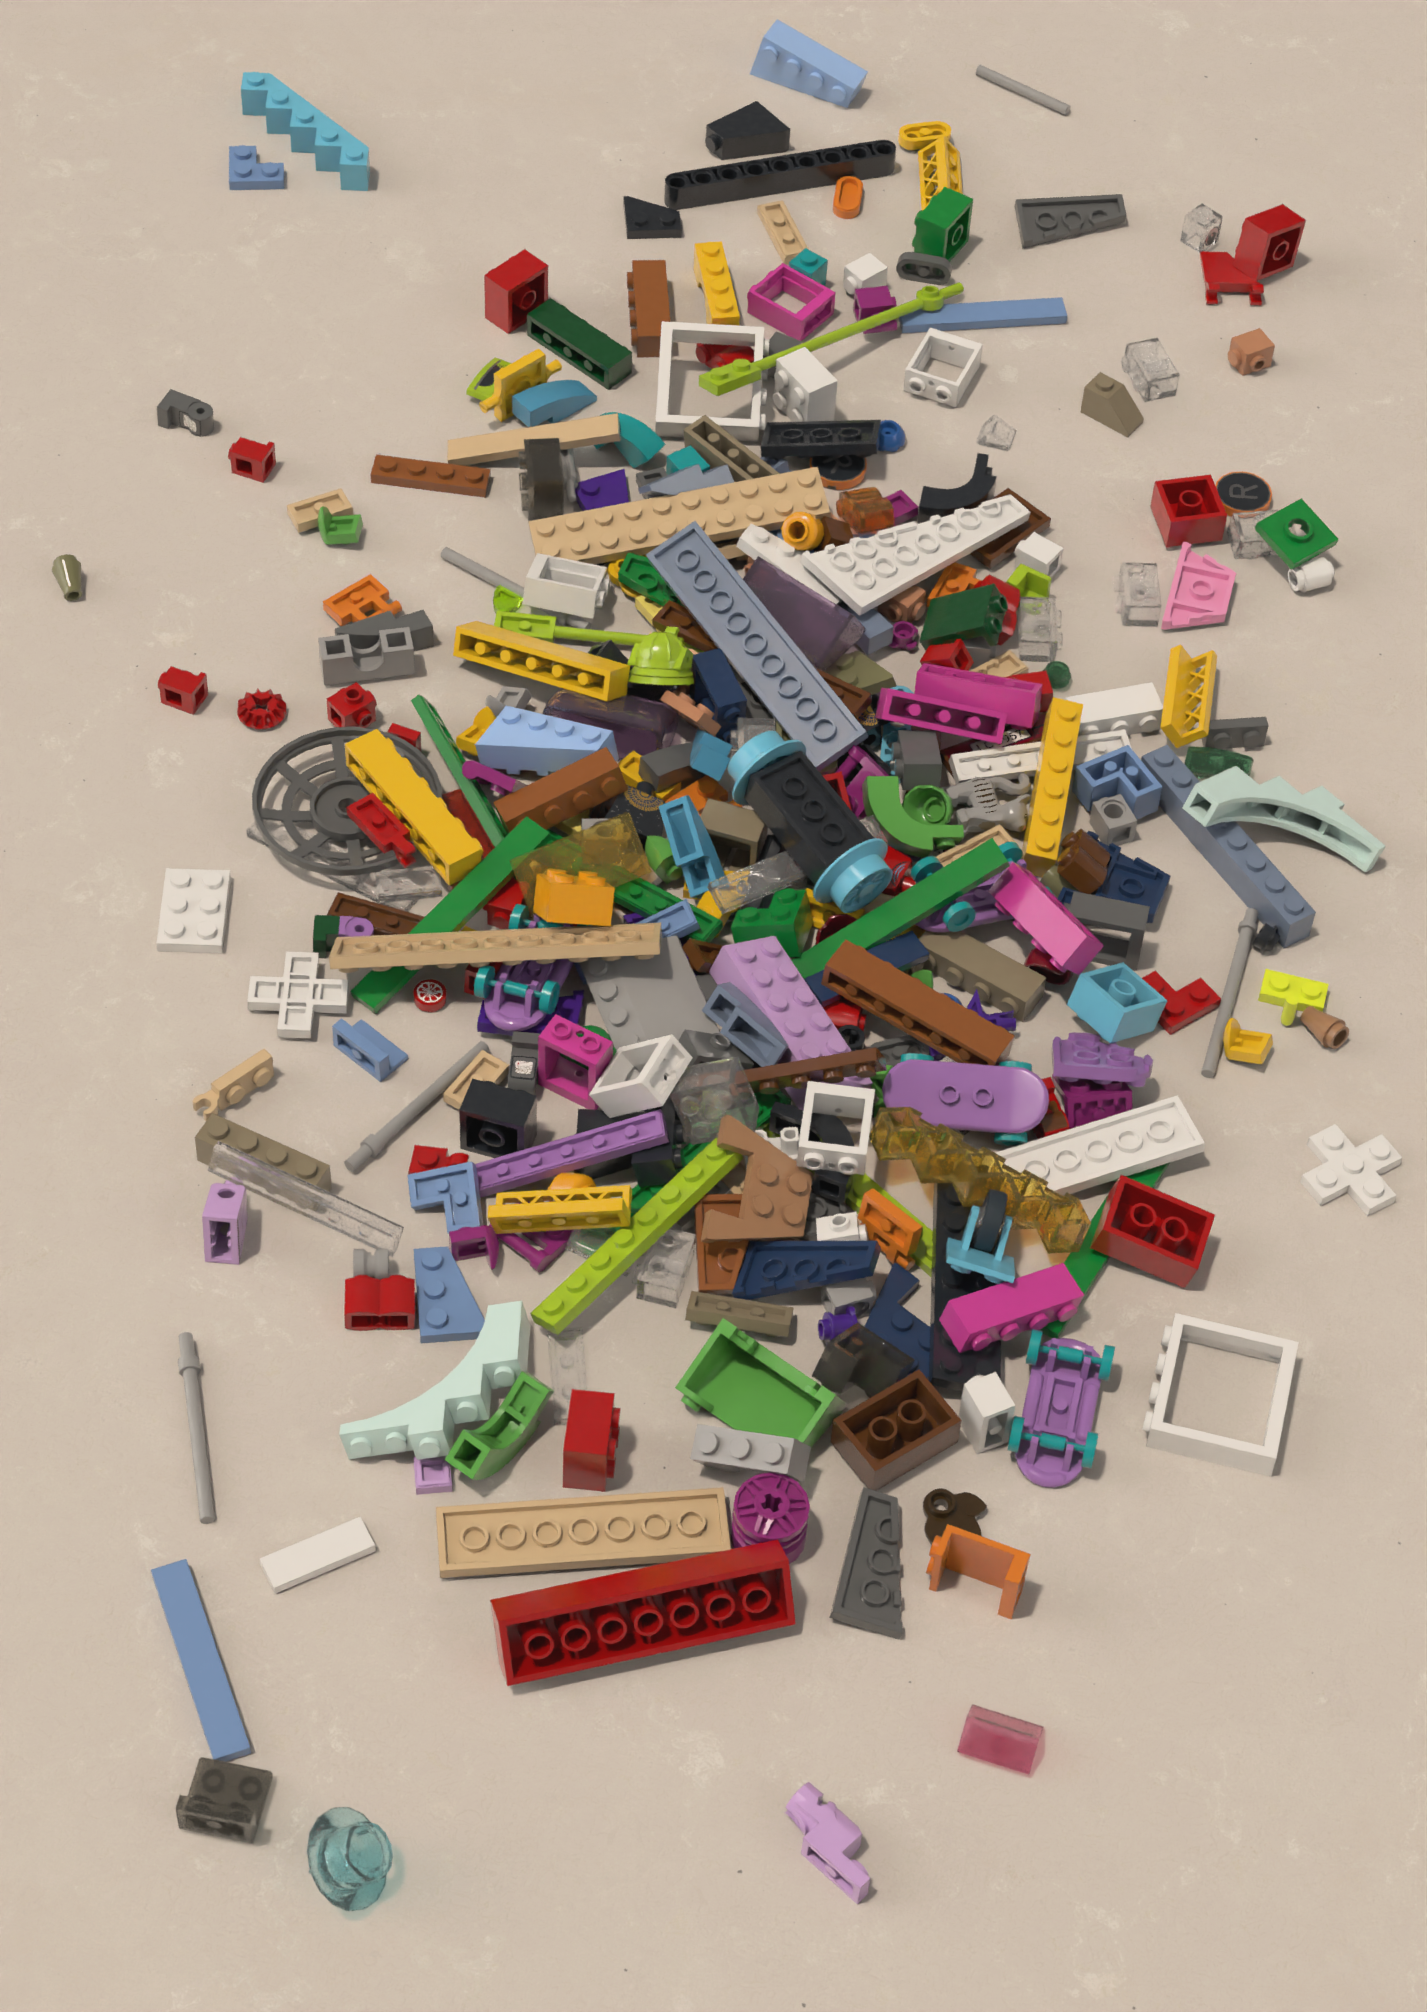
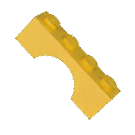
M722 241L694 243L693 270L697 287H702L704 292L706 324L739 326L740 315Z

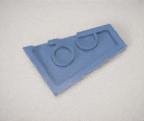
M448 1246L414 1249L421 1344L477 1339L485 1320Z

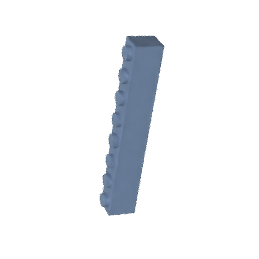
M1165 745L1143 755L1141 761L1162 785L1159 806L1245 905L1258 911L1257 918L1263 925L1267 923L1272 927L1275 925L1278 927L1276 933L1280 935L1278 940L1280 945L1286 948L1309 937L1316 914L1315 910L1237 822H1221L1205 827L1182 808L1195 784L1200 781L1170 747Z

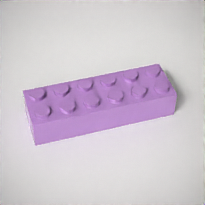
M775 936L722 946L709 973L717 985L727 982L735 985L769 1018L789 1046L777 1064L851 1052V1049ZM851 1076L845 1077L842 1082L829 1084L870 1089L873 1082L870 1078ZM785 1088L795 1105L804 1111L807 1088Z

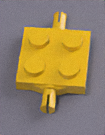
M536 349L512 364L501 368L494 373V393L491 397L479 403L482 412L487 413L494 408V416L501 422L514 415L512 413V396L528 388L547 383L551 375L562 370L561 363L555 359L546 365V354L540 349Z

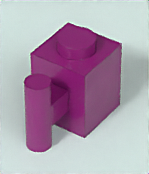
M888 286L855 289L853 312L857 322L897 306L894 296L891 297ZM894 319L866 330L863 334L896 331L897 321Z

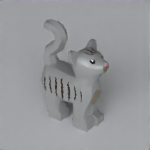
M1024 773L1019 774V784H1014L1003 777H975L966 782L942 787L951 797L953 807H956L957 804L965 806V808L956 811L958 825H963L964 837L966 833L985 832L999 824L1011 831H1024L1028 818L1026 804L1030 800V795L1025 794L1031 788L1029 777ZM995 789H1000L1009 795L1023 796L1001 805L997 799Z

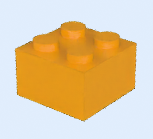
M547 869V874L537 873L533 912L542 919L554 923L611 926L615 887L605 882L606 878L598 877V873L579 871L578 876L566 874L567 871L560 869Z

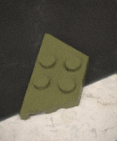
M859 650L842 654L835 659L821 664L813 665L821 671L871 693V695L881 692V688L890 689L897 686L890 672Z

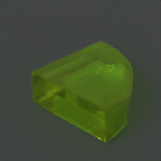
M501 585L497 586L493 597L495 613L497 611L516 612L522 606L523 597Z

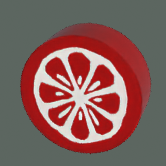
M427 979L415 986L413 992L414 1003L420 1010L435 1012L445 1005L446 988L441 982Z

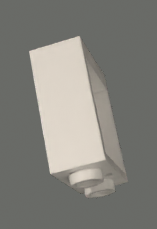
M930 328L905 369L903 391L956 407L980 366L983 344ZM930 358L964 368L957 382L922 371Z
M537 553L526 576L522 605L593 619L597 608L602 609L605 596L607 597L609 592L610 579L606 578L607 567Z
M672 1034L619 1047L589 1096L609 1118L661 1107L693 1057Z
M808 1081L798 1145L797 1166L806 1167L810 1170L822 1169L848 1175H864L875 1089ZM812 1113L863 1119L859 1147L808 1141Z

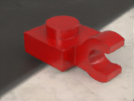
M414 1145L408 1174L467 1163L469 1155L454 1153L449 1156L448 1148Z

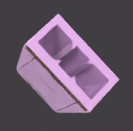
M229 1179L223 1184L214 1183L210 1187L202 1215L205 1262L238 1265L240 1263L248 1214L246 1188L238 1180ZM229 1223L227 1235H223L220 1232V1228L222 1225Z

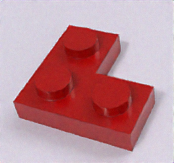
M1156 970L1142 978L1167 1000L1158 1023L1169 1035L1220 1006L1221 998L1201 977L1178 991H1175Z

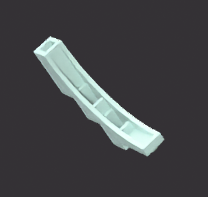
M1237 766L1196 783L1182 807L1205 827L1221 822L1244 821L1267 824L1295 832L1335 851L1364 872L1373 868L1386 847L1342 811L1345 804L1323 786L1302 795L1280 776L1259 785Z
M515 1301L488 1305L484 1325L473 1347L456 1368L428 1391L396 1409L368 1419L341 1424L339 1435L348 1459L412 1450L417 1460L447 1456L453 1447L455 1424L488 1420L492 1389L513 1386L521 1371L527 1372L530 1323L523 1302Z

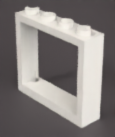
M662 321L655 433L658 436L684 438L683 430L702 417L668 415L672 342L755 346V362L763 359V355H769V339L764 338V327ZM768 369L761 371V380L753 382L751 419L709 417L738 441L758 442L759 429L765 430L766 414L760 413V405L766 406L767 388H761L762 380L767 381Z
M1175 1313L1172 1326L1165 1325L1161 1345L1167 1346L1166 1355L1159 1353L1155 1374L1161 1375L1160 1383H1152L1148 1402L1155 1404L1154 1411H1146L1142 1430L1149 1431L1146 1447L1271 1477L1277 1459L1299 1342ZM1180 1340L1278 1363L1262 1446L1163 1422Z

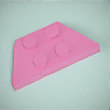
M1183 542L1161 629L1167 630L1224 622L1236 572L1218 564L1215 559L1207 554L1202 558L1191 551V544Z

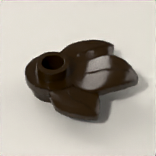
M943 1488L935 1489L926 1495L922 1507L927 1517L924 1532L931 1544L936 1535L943 1536L947 1524L981 1536V1529L975 1517L982 1514L986 1510L987 1505L978 1496L968 1492L953 1494ZM937 1505L944 1506L946 1510H938L934 1507Z

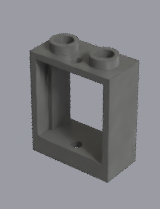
M1073 891L1071 904L1064 903V906L1082 924L1131 933L1130 941L1093 934L1104 946L1091 962L1110 966L1124 962L1129 968L1137 971L1150 906Z

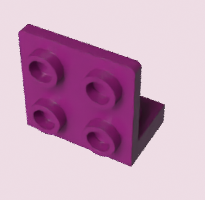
M1052 1074V1081L1064 1098V1112L1070 1129L1132 1110V1090L1125 1082L1112 1081L1110 1084H1098L1093 1082L1092 1079L1080 1078L1078 1081L1068 1082Z

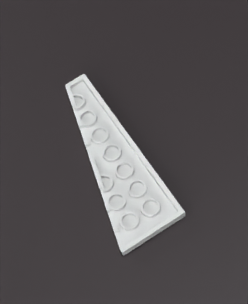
M1010 494L982 502L977 508L956 509L954 514L945 517L934 515L930 517V521L916 524L913 521L880 530L873 537H855L850 539L848 544L837 547L834 544L826 545L824 550L812 554L806 551L802 553L800 562L860 616L1028 521L1031 512Z

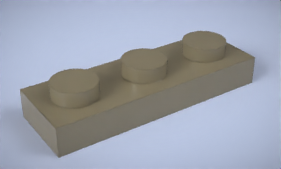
M691 1291L685 1320L704 1326H718L724 1318L741 1331L747 1330L764 1333L770 1337H788L794 1308Z

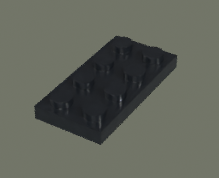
M881 420L767 422L761 443V457H769L774 460L783 459L787 456H798L801 459H809L814 456L839 458L843 455H856L861 458L869 457L872 454H877Z

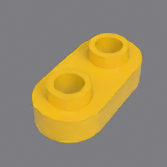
M941 121L907 124L900 128L898 142L907 150L923 149L942 136H945L950 141L951 127Z

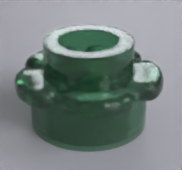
M1052 661L1043 670L1047 671L1053 689L1064 688L1069 684L1071 673L1065 663Z

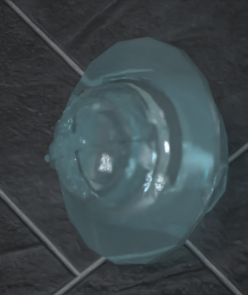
M334 1807L320 1815L309 1832L307 1846L309 1873H311L319 1892L332 1905L345 1911L364 1910L376 1902L385 1887L386 1876L392 1867L393 1859L391 1843L383 1829L378 1824L371 1823L363 1813L350 1807Z

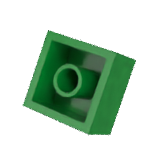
M944 187L938 195H934L928 206L924 210H920L915 217L916 234L912 241L914 252L943 257L950 262L969 240L973 198L947 187Z

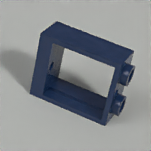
M718 648L694 654L691 668L694 675V684H690V698L696 702L694 706L697 707L701 703L714 713L712 719L721 726L714 737L730 745L743 742L745 737L747 699L722 650Z

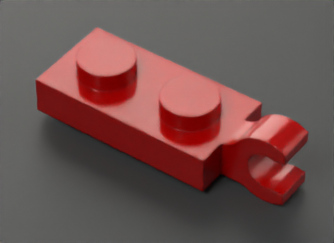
M374 793L347 806L349 818L384 854L393 850L399 863L405 868L416 862V859L411 855L416 852V849L409 842L410 830Z

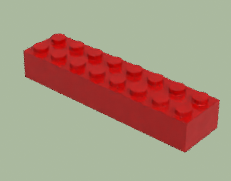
M778 1539L490 1600L499 1665L507 1686L796 1624L789 1559Z

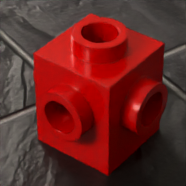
M357 682L340 689L334 695L326 698L328 720L335 727L366 728L376 721V699L369 690L365 691Z

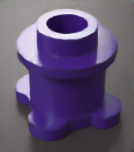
M853 1306L847 1307L846 1314L833 1315L831 1312H825L823 1318L818 1321L820 1340H824L828 1347L834 1346L835 1342L847 1341L849 1348H855L857 1338L861 1334V1327L856 1318L855 1308Z

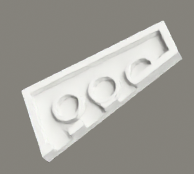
M752 523L739 538L736 547L764 568L772 567L775 569L780 580L787 585L791 582L803 590L801 595L810 602L815 599L824 606L822 611L828 616H832L842 602V599L800 562L802 553L805 551L795 550L794 547L784 540Z

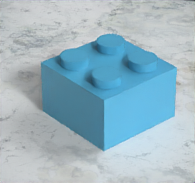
M1122 962L1081 973L1067 1006L1077 1013L1081 1020L1087 1022L1095 1029L1101 1038L1111 1044L1154 1031L1167 1000Z

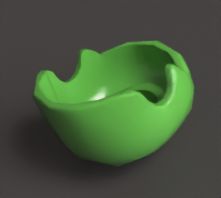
M933 785L915 786L905 795L902 803L903 809L912 819L926 825H948L954 811L951 797L942 788Z

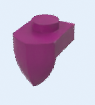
M483 1225L462 1227L449 1232V1250L455 1261L486 1256L490 1269L493 1270L495 1268L499 1255V1242L493 1228Z

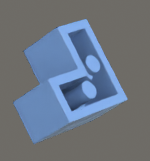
M1129 745L1076 766L1072 792L1088 812L1092 810L1093 802L1104 797L1109 798L1121 794L1136 819L1158 811L1162 785Z

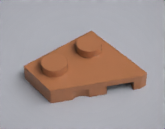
M666 690L660 699L695 729H700L715 736L721 728L712 719L714 713L701 703L695 707L696 702L683 692H680L677 696Z

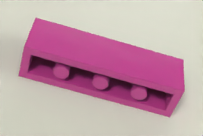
M924 663L916 674L914 694L1008 714L1006 724H1010V727L1014 729L1026 730L1032 728L1038 720L1043 684Z
M881 688L875 718L1001 744L1008 714L899 690Z
M1014 862L1010 864V867L1003 872L988 891L997 900L994 905L1005 915H1012L1015 918L1013 924L1024 934L1028 935L1030 933L1034 937L1031 943L1045 954L1048 952L1052 956L1049 961L1064 973L1068 969L1080 975L1104 946L1029 870Z
M1061 1263L1016 1278L1013 1283L1006 1281L949 1300L939 1321L959 1353L971 1349L979 1351L987 1347L991 1342L1000 1339L1008 1341L1021 1332L1030 1329L1031 1331L1032 1329L1040 1330L1050 1322L1056 1320L1064 1322L1071 1319L1077 1313V1308L1084 1294L1065 1264Z

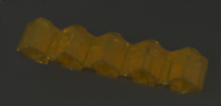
M912 1107L879 1108L869 1135L879 1161L910 1159L921 1184L952 1182L963 1207L982 1206L990 1189L1004 1192L1008 1195L1004 1218L1005 1216L1012 1217L1010 1230L1037 1229L1048 1254L1079 1252L1091 1225L1079 1198L1068 1192L1064 1196L1047 1187L1049 1182L1025 1169L1022 1173L1005 1164L1006 1159L983 1146L979 1150L963 1141V1135L941 1123L936 1127L921 1119L922 1113Z

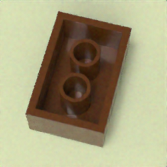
M917 1370L833 1419L830 1442L867 1488L877 1491L958 1443L962 1420L924 1374Z

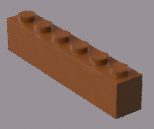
M845 940L825 964L822 985L957 1063L999 1066V1062L1005 1061L1010 1054L1015 1036L1005 1028L993 1024L981 1017L977 1012L965 1008L951 1000L947 995L937 992L923 984L919 979L911 977L895 968L891 963L872 955L861 946Z

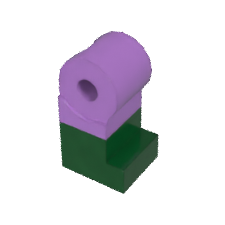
M315 915L313 953H319V958H326V953L331 952L337 937L374 936L373 925L365 918Z

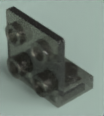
M201 1757L198 1761L188 1796L180 1795L175 1808L179 1829L253 1844L272 1783V1772Z

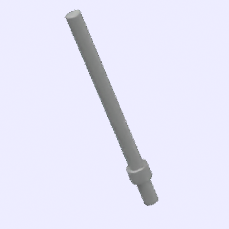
M448 547L442 550L441 558L523 600L524 587ZM538 608L551 616L557 617V622L563 626L570 625L574 628L591 629V623L577 615Z
M480 1041L375 1135L370 1134L360 1143L361 1147L344 1161L346 1168L354 1172L369 1157H376L384 1149V1144L444 1092L481 1050L488 1053V1045Z
M184 1332L178 1336L181 1357L178 1359L179 1374L184 1379L200 1522L209 1524L215 1518L197 1376L200 1373L199 1357L195 1355L192 1333Z

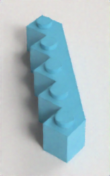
M243 72L241 85L243 115L266 116L267 134L290 135L291 152L315 153L316 171L340 172L341 190L368 191L370 178L369 147L272 74Z

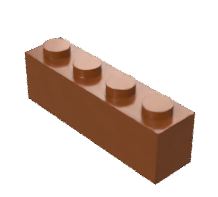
M632 260V272H627V289H632V291H628V308H634V310H629L630 327H635V329H631V346H636L637 357H660L662 321L670 322L666 260Z
M607 747L493 803L508 834L526 816L547 830L627 791L628 788L619 765Z

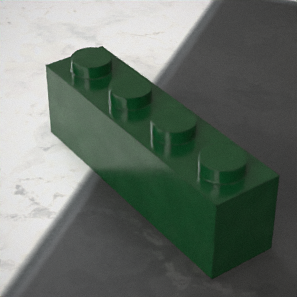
M548 299L527 314V336L607 390L632 374V352L628 348L620 345L608 337L607 334L599 331L586 320L581 319L553 299Z

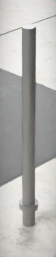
M1254 908L1246 910L1244 920L1238 926L1239 938L1201 1074L1206 1078L1214 1077L1223 1045L1224 1029L1231 1016L1251 939L1257 933L1256 921L1258 911Z

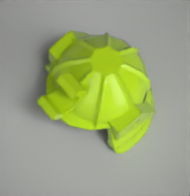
M667 626L665 632H652L645 636L640 644H634L627 664L634 665L629 672V682L653 685L694 684V675L690 669L692 668L693 653L688 648H685L683 638L677 637L680 631L678 627Z

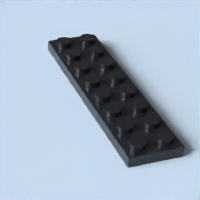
M940 1154L937 1155L934 1162L929 1382L933 1386L963 1391L964 1384L977 1375L986 1376L996 1372L1001 1380V1339L991 1342L987 1347L979 1351L971 1349L959 1353L939 1319L949 1300L997 1285V1283L985 1279L984 1274L975 1271L966 1274L951 1268V1264L946 1263V1242L948 1237L962 1241L972 1206L979 1207L980 1214L989 1190L994 1189L1002 1192L1003 1179L996 1165ZM999 1231L998 1237H997V1239H996V1242H995V1244H994L992 1250H991L990 1252H986V1253H989V1254H992V1255L994 1254L995 1247H996V1244H997V1241H998V1238H999V1235H1000V1231ZM973 1232L972 1239H971V1242H970V1246H969V1247H970V1248H973V1249H976V1248L973 1247V1236H974V1232Z

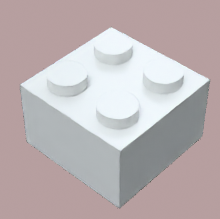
M806 347L778 358L774 374L775 389L773 394V401L776 407L782 410L790 418L791 422L834 421L838 380Z

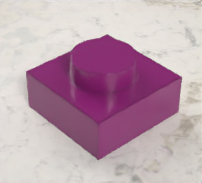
M902 490L878 500L877 509L894 526L918 515L919 507Z

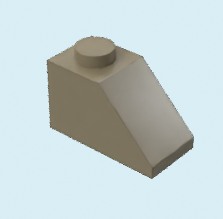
M1100 372L1084 387L1081 413L1127 438L1143 423L1144 418L1124 384Z

